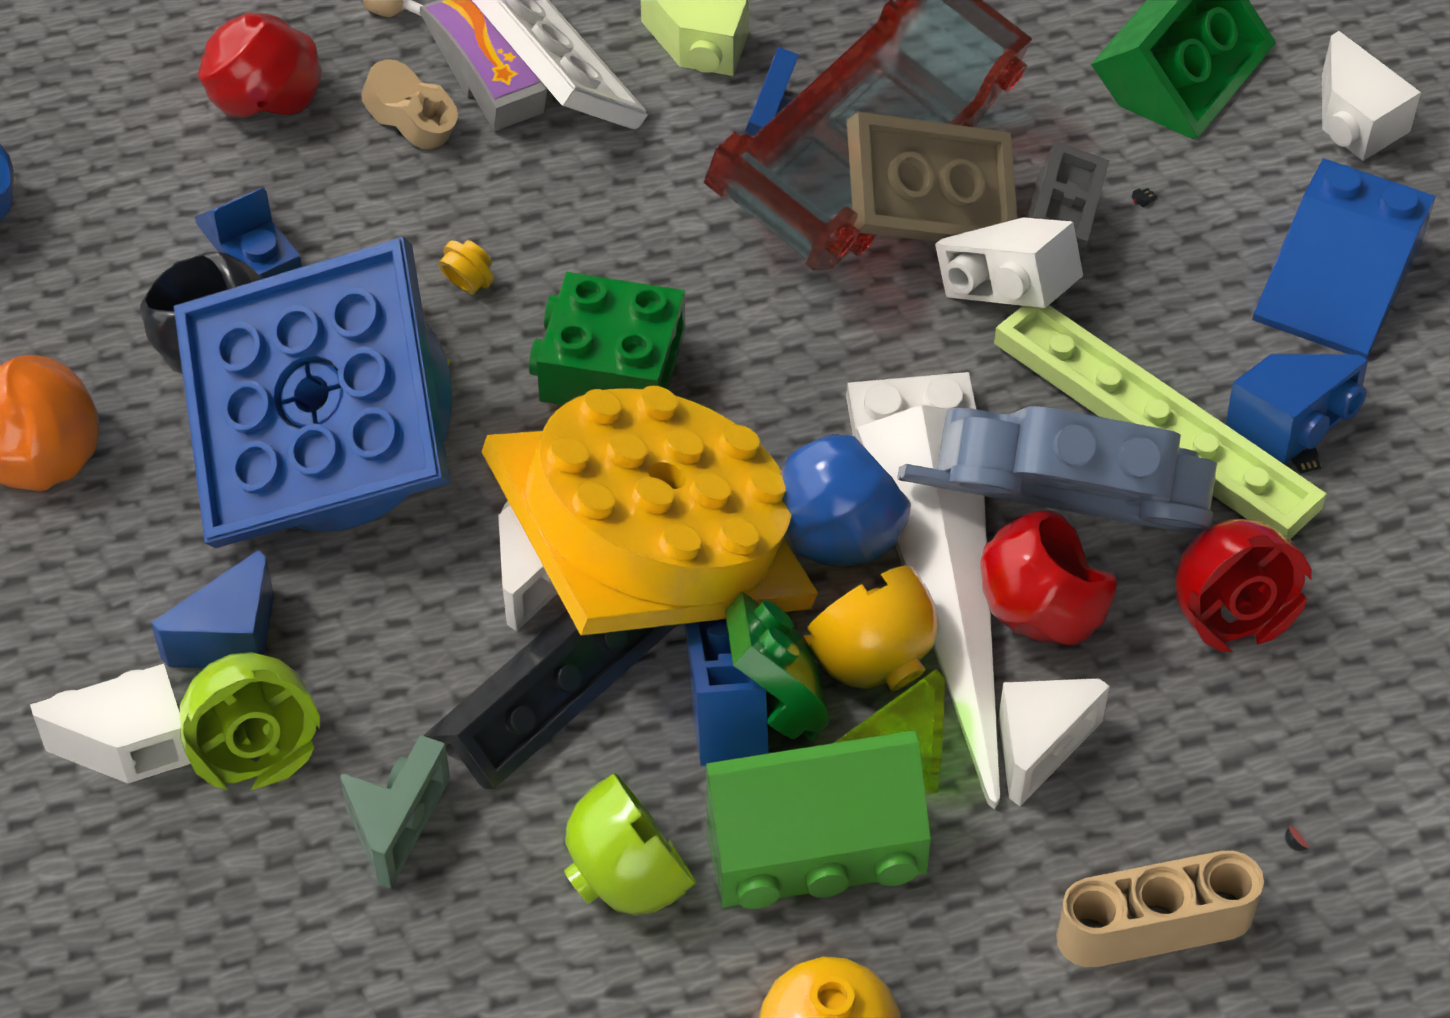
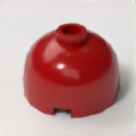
M1230 519L1214 524L1200 533L1182 553L1176 569V600L1192 629L1204 643L1221 652H1233L1225 642L1256 633V643L1259 645L1272 641L1291 626L1301 614L1308 598L1301 591L1305 584V575L1312 581V569L1299 548L1278 530L1262 521ZM1225 605L1238 620L1229 623L1222 618L1221 606Z

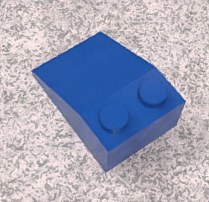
M1323 158L1303 195L1256 306L1252 320L1348 355H1360L1367 359L1422 245L1436 196Z

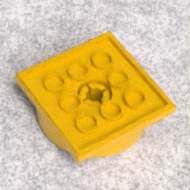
M648 386L644 389L590 390L585 395L565 403L556 410L547 421L543 431L486 436L481 452L580 635L726 619L725 609L741 591L759 604L763 600H769L784 612L812 608L818 592L784 539L790 523L791 513L782 501L786 487L780 474L781 470L772 456L760 444L758 435L750 428L737 425L723 415L698 403L675 396L666 388Z

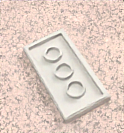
M472 0L562 106L634 130L641 126L648 116L645 108L550 0Z

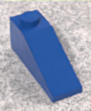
M726 619L684 624L700 765L706 766V763L769 754L766 689L733 666Z

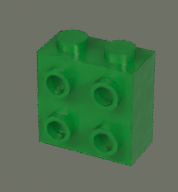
M566 272L559 295L550 294L547 300L544 315V328L547 331L544 340L535 339L531 348L529 374L538 377L539 402L564 405L594 389H644L648 386H660L669 389L685 334V290Z

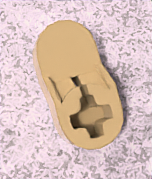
M385 59L371 67L361 91V96L366 109L378 124L396 126L411 144L421 149L430 150L442 146L449 139L458 119V112L453 100L441 85L422 83L406 64L397 60Z

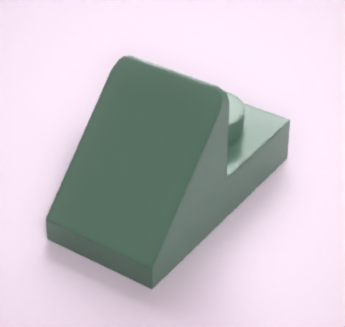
M422 735L419 736L408 758L400 757L394 764L389 775L387 788L348 774H341L340 776L347 812L379 885L390 889L450 780L445 743Z

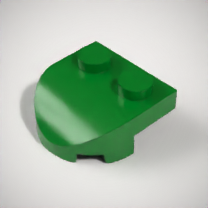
M741 591L725 609L733 666L766 689L768 725L791 739H795L801 733H804L813 742L829 724L823 687L814 656L802 637L793 630L794 624L781 608L769 600H763L759 604Z

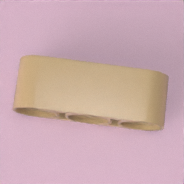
M1233 850L1218 851L1084 878L1073 883L1065 893L1056 933L1057 946L1063 956L1073 964L1082 967H1101L1232 940L1244 935L1251 927L1264 885L1263 872L1252 858ZM1215 892L1232 894L1238 900L1222 898ZM1147 906H1160L1166 908L1171 913L1160 914L1152 911ZM1091 919L1099 922L1104 927L1091 928L1083 925L1079 920Z

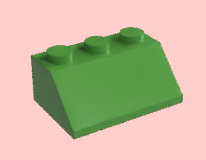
M916 730L706 763L707 840L722 908L741 905L747 909H760L772 905L779 898L808 893L814 897L826 898L840 894L850 886L879 882L884 886H898L913 880L917 875L927 874L931 835L920 747Z

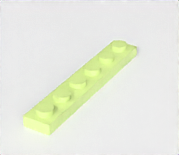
M1048 305L1046 308L1022 306L996 327L995 345L1097 416L1171 430L1181 434L1180 448L1196 451L1199 453L1200 458L1217 463L1213 496L1247 520L1262 521L1291 539L1323 509L1327 493L1052 306Z

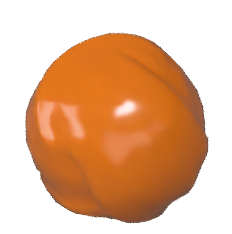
M22 355L12 358L0 365V484L8 488L43 492L57 483L71 480L96 451L99 437V416L92 397L82 380L70 368L59 361L38 355Z

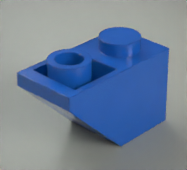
M1270 354L1233 382L1226 425L1285 465L1305 448L1313 449L1316 447L1326 432L1342 419L1349 420L1357 414L1366 398L1367 391L1363 387L1368 360L1360 355Z

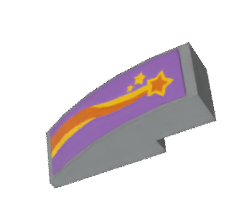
M437 0L420 6V14L467 98L474 96L493 132L544 113L547 95L546 86L472 0Z

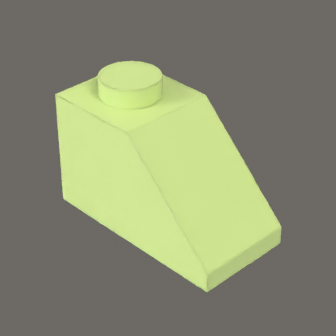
M641 0V22L680 67L696 69L705 73L713 72L733 76L749 34V0Z

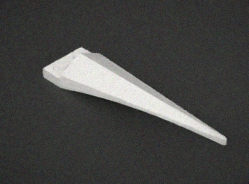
M969 372L847 383L846 399L853 436L860 441L878 463L893 477L899 489L911 502L910 518L895 547L902 565L913 566L936 604L939 627L933 648L986 801L995 810L1000 800L991 614L983 593L980 570L982 552L987 544L985 499L981 495L897 479L899 466L904 464L937 469L946 411L951 408L976 409Z

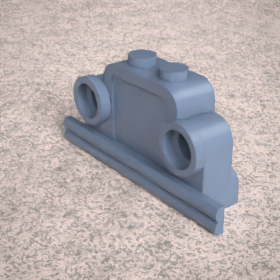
M1029 406L1011 414H1000L969 408H951L946 411L937 469L904 464L899 466L897 479L900 481L1193 535H1199L1212 525L1220 523V521L1212 520L1213 512L1210 511L1217 463L1200 458L1199 453L1196 451L1180 448L1181 434L1171 430L1055 408Z

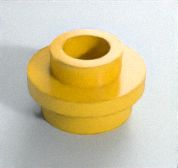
M451 240L443 248L445 256L438 262V267L452 284L468 294L474 295L480 287L486 289L493 283L494 275L490 270L493 262L481 247L469 240L463 244Z

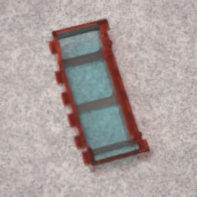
M889 0L884 5L878 22L755 136L752 137L747 132L740 136L734 131L715 149L703 183L719 196L729 197L805 257L807 259L805 264L813 271L833 269L850 252L857 257L860 256L877 236L859 233L860 230L854 226L858 213L852 209L847 119L857 112L975 127L1002 90L1006 93L1009 92L1025 73L1028 65L1022 59L1032 38L983 0H896L895 2Z

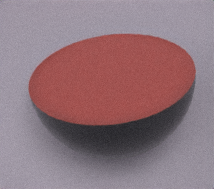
M1289 826L1285 833L1287 845L1296 851L1307 849L1309 846L1299 831Z

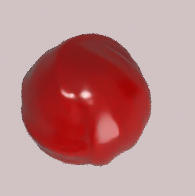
M248 12L237 18L230 19L216 29L205 45V53L201 58L198 70V80L204 87L210 101L223 113L235 118H246L263 111L281 115L298 114L313 101L322 75L316 44L308 34L291 28L287 22L279 17Z
M1052 510L1026 513L1001 527L993 540L984 546L980 570L982 589L989 610L1003 625L1009 627L1016 634L1049 644L1078 645L1087 640L1097 628L1104 624L1109 608L1115 598L1117 579L1108 572L1090 567L1076 529L1061 513Z

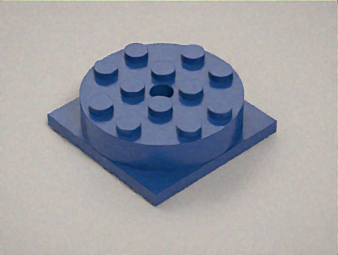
M404 237L174 306L205 544L219 548L291 527L316 532L350 529L383 516L398 506L410 494L450 483L444 441L452 411L453 391L451 374L447 358L438 338L424 321L413 246ZM328 395L326 403L319 409L321 402Z

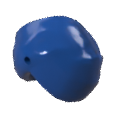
M829 434L820 437L793 452L787 458L780 474L786 487L782 501L791 513L790 523L786 532L793 542L795 550L800 555L820 564L831 567H852L859 564L873 563L883 553L895 546L910 518V500L899 489L893 477L855 436Z

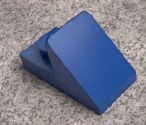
M264 187L195 217L196 224L218 252L227 253L241 259L264 279L302 267L300 255L272 221L268 195Z

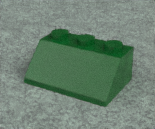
M1146 0L1091 63V66L1118 106L1186 137L1196 139L1199 138L1271 50L1276 41L1249 0Z

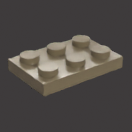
M857 112L847 119L854 232L938 242L946 237L1018 219L1011 132Z

